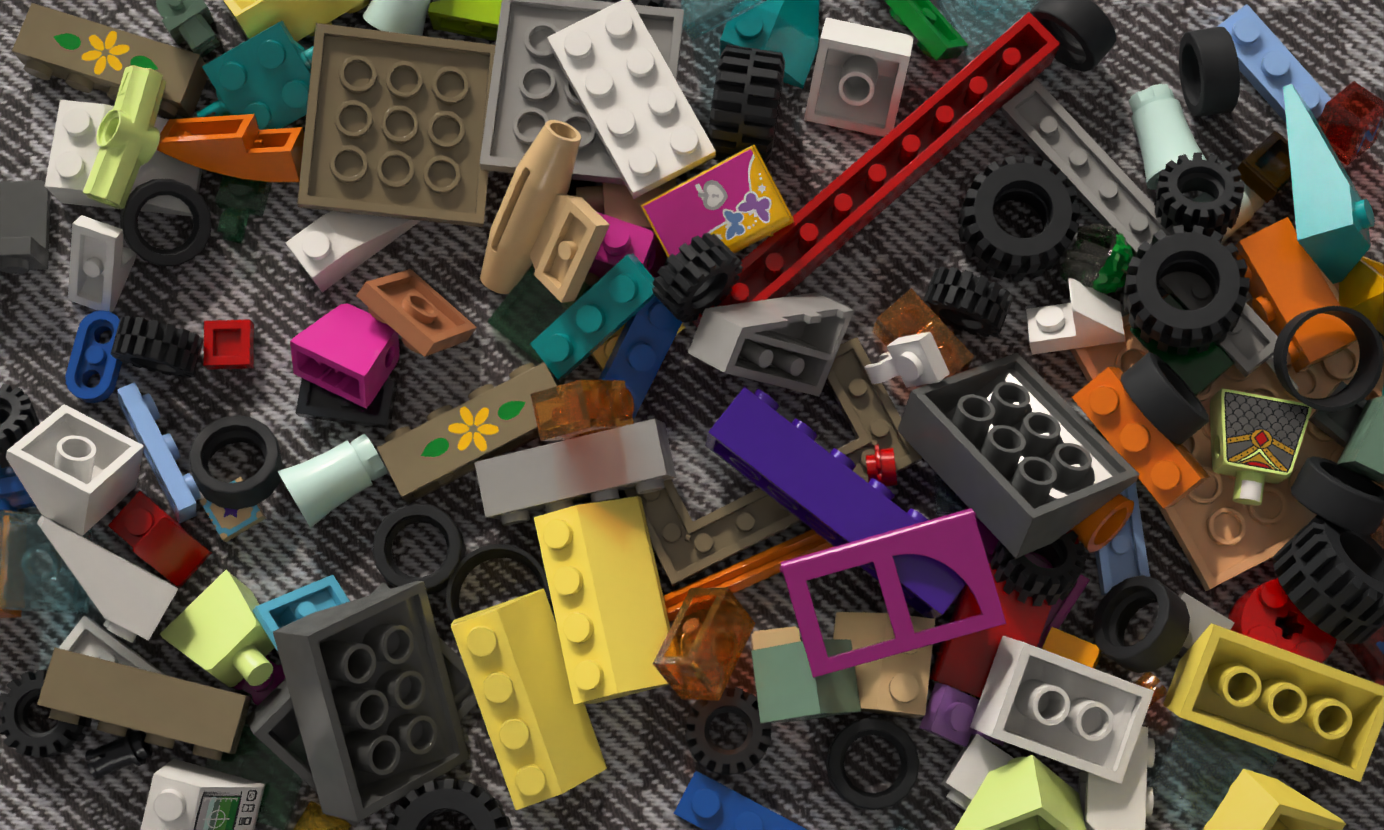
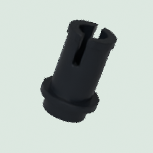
M128 729L125 737L95 749L87 750L85 754L86 760L94 759L95 761L87 764L93 777L101 779L105 775L133 763L137 766L145 764L146 758L152 756L153 753L151 744L144 742L146 733Z

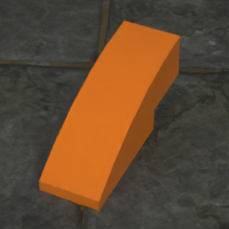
M255 114L169 119L160 133L157 151L201 169L240 179L265 182H300L304 131L303 127L259 130Z

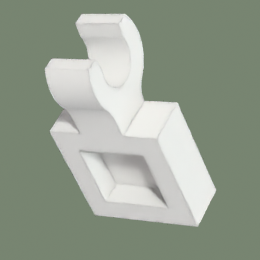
M931 332L897 338L887 346L889 352L879 356L880 362L864 367L872 384H879L900 375L906 388L938 383L950 374Z

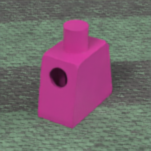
M597 212L610 226L588 274L593 273L601 279L627 254L634 253L653 278L659 277L660 275L657 272L661 266L665 265L667 255L655 232Z
M348 303L340 304L290 341L293 373L366 409L398 363L400 356L398 333L388 324L376 320L370 313Z

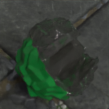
M1092 223L1090 226L1078 227L1076 247L1072 248V250L1068 249L1060 273L1061 278L1068 283V287L1069 278L1081 282L1085 287H1091L1096 291L1106 294L1115 292L1118 288L1125 286L1128 267L1134 256L1132 248L1127 244L1123 234L1118 232L1112 225L1107 226L1101 223Z

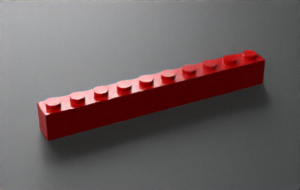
M1030 12L1025 14L794 214V222L773 233L772 237L769 236L742 259L741 266L743 269L738 274L740 278L737 284L730 286L732 291L728 296L723 295L720 298L722 302L718 306L785 297L1004 104L1051 65L1061 43ZM699 314L697 320L692 321L697 328L702 318L701 314Z

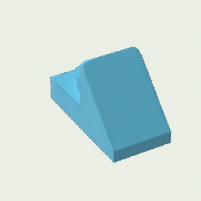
M330 575L260 604L253 609V613L278 651L273 631L311 613L350 601L334 575Z

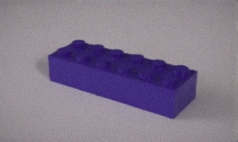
M744 387L708 431L705 444L707 448L834 547L928 520L912 508L906 513L891 500L895 495L881 482L873 478L866 482L853 471L856 467L855 463L845 454L835 448L829 453L815 442L818 435L805 423L796 418L791 423L776 412L780 407L778 403L760 389H756L752 393ZM915 554L893 556L906 603L925 618L934 619L943 615L966 585L962 578L952 569L933 558ZM873 562L859 566L878 581Z

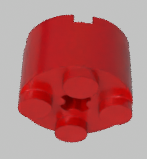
M1278 578L1247 591L1236 600L1228 616V619L1235 622L1231 628L1232 631L1323 663L1330 656L1337 641L1336 638L1318 628L1299 611L1282 588ZM1276 621H1284V627L1288 629L1287 636L1282 637V629L1275 626Z

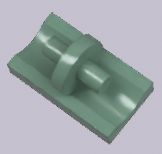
M156 0L159 14L164 18L161 21L177 45L186 41L194 53L200 54L201 57H204L220 46L215 33L209 26L215 21L203 0Z

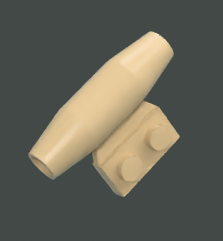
M549 120L545 123L517 165L493 221L480 280L485 287L496 293H512L533 264L535 268L534 276L561 303L575 301L610 226L582 197L567 195L581 135L574 127L565 122Z

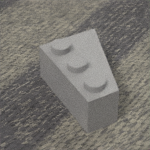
M817 292L705 308L688 353L724 373L820 397L854 310Z

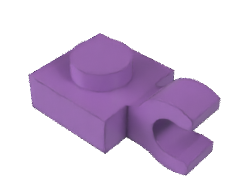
M935 683L925 716H923L919 728L967 747L970 737L975 734H979L997 745L1003 746L1004 741L990 737L970 727L979 703L978 699L948 685Z

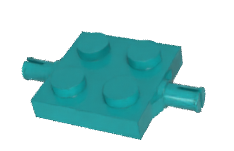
M280 21L206 63L202 68L215 87L218 100L196 111L197 117H205L212 112H215V114L210 117L255 114L259 130L280 129L307 114L314 46L305 50L304 47L293 39L284 22Z

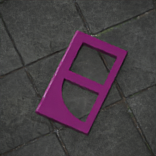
M972 508L780 562V571L785 577L813 678L1006 624L976 522L977 515ZM903 554L922 555L945 564L967 584L978 603L981 614L914 632L893 556ZM873 562L895 638L828 657L807 580Z

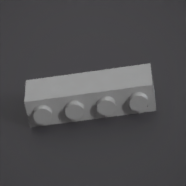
M657 419L474 462L485 517L501 519L503 526L529 521V512L546 509V513H551L574 506L573 502L591 498V503L620 499L618 491L635 487L637 494L655 492L665 488V480L677 478L665 423Z

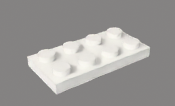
M621 0L547 37L550 49L633 199L716 157V150L631 0Z

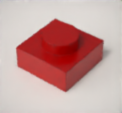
M250 319L204 321L203 366L208 370L254 368V323Z

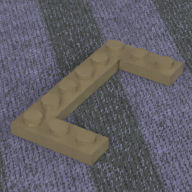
M855 337L840 345L826 383L856 437V440L837 450L855 463L856 467L853 471L868 482L866 455L875 454V445L879 444V449L894 448L896 473L920 462L922 457L897 431L901 417L883 384L871 383L864 368L871 364L860 341ZM671 479L664 481V489L655 492L637 494L636 487L623 490L626 497H641L652 548L672 587L802 522L760 488L695 521H692Z

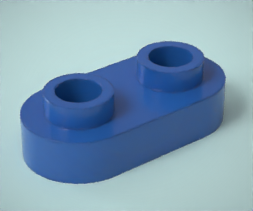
M94 311L85 316L80 322L66 371L65 380L69 391L87 403L101 402L113 393L122 365L120 359H116L111 355L120 319L109 311ZM104 331H112L110 341L100 344V335ZM94 374H100L99 384L89 388L88 379Z

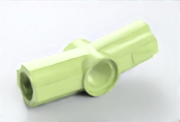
M135 65L125 68L114 108L104 116L97 130L96 141L100 149L83 190V193L88 198L117 209L125 208L140 166L146 164L153 157L159 145L160 132L154 125L166 86V81L163 80L161 73L151 68H142Z

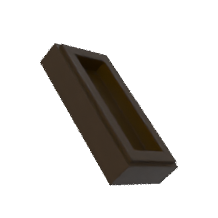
M1276 131L1263 141L1235 169H1238L1241 173L1240 180L1244 181L1266 203L1291 180L1288 141Z

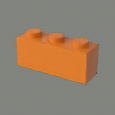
M1289 217L1238 241L1235 245L1239 250L1236 259H1244L1248 268L1245 278H1250L1249 292L1253 297V310L1269 325L1270 329L1277 336H1279L1282 329L1291 319L1303 312L1327 306H1340L1316 263L1297 241L1296 229ZM1317 314L1305 321L1294 334L1288 348L1287 364H1291L1297 374L1346 349L1357 338L1349 325L1340 318L1329 314Z
M1107 367L1072 396V399L1110 445L1140 474L1138 479L1163 509L1172 507L1210 476L1183 444H1175L1166 438L1143 415L1122 385V370L1118 367Z

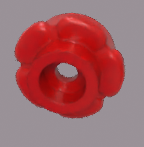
M879 444L875 445V454L866 455L868 482L873 478L885 486L897 485L894 448L879 449Z

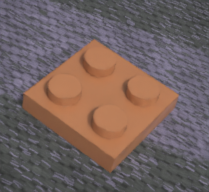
M412 269L366 281L356 295L368 306V312L376 320L388 324L402 337V342L407 348L415 353L422 354L424 357L468 341L477 328Z

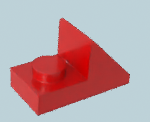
M139 491L107 525L133 548L132 551L179 588L183 586L212 553L142 491Z

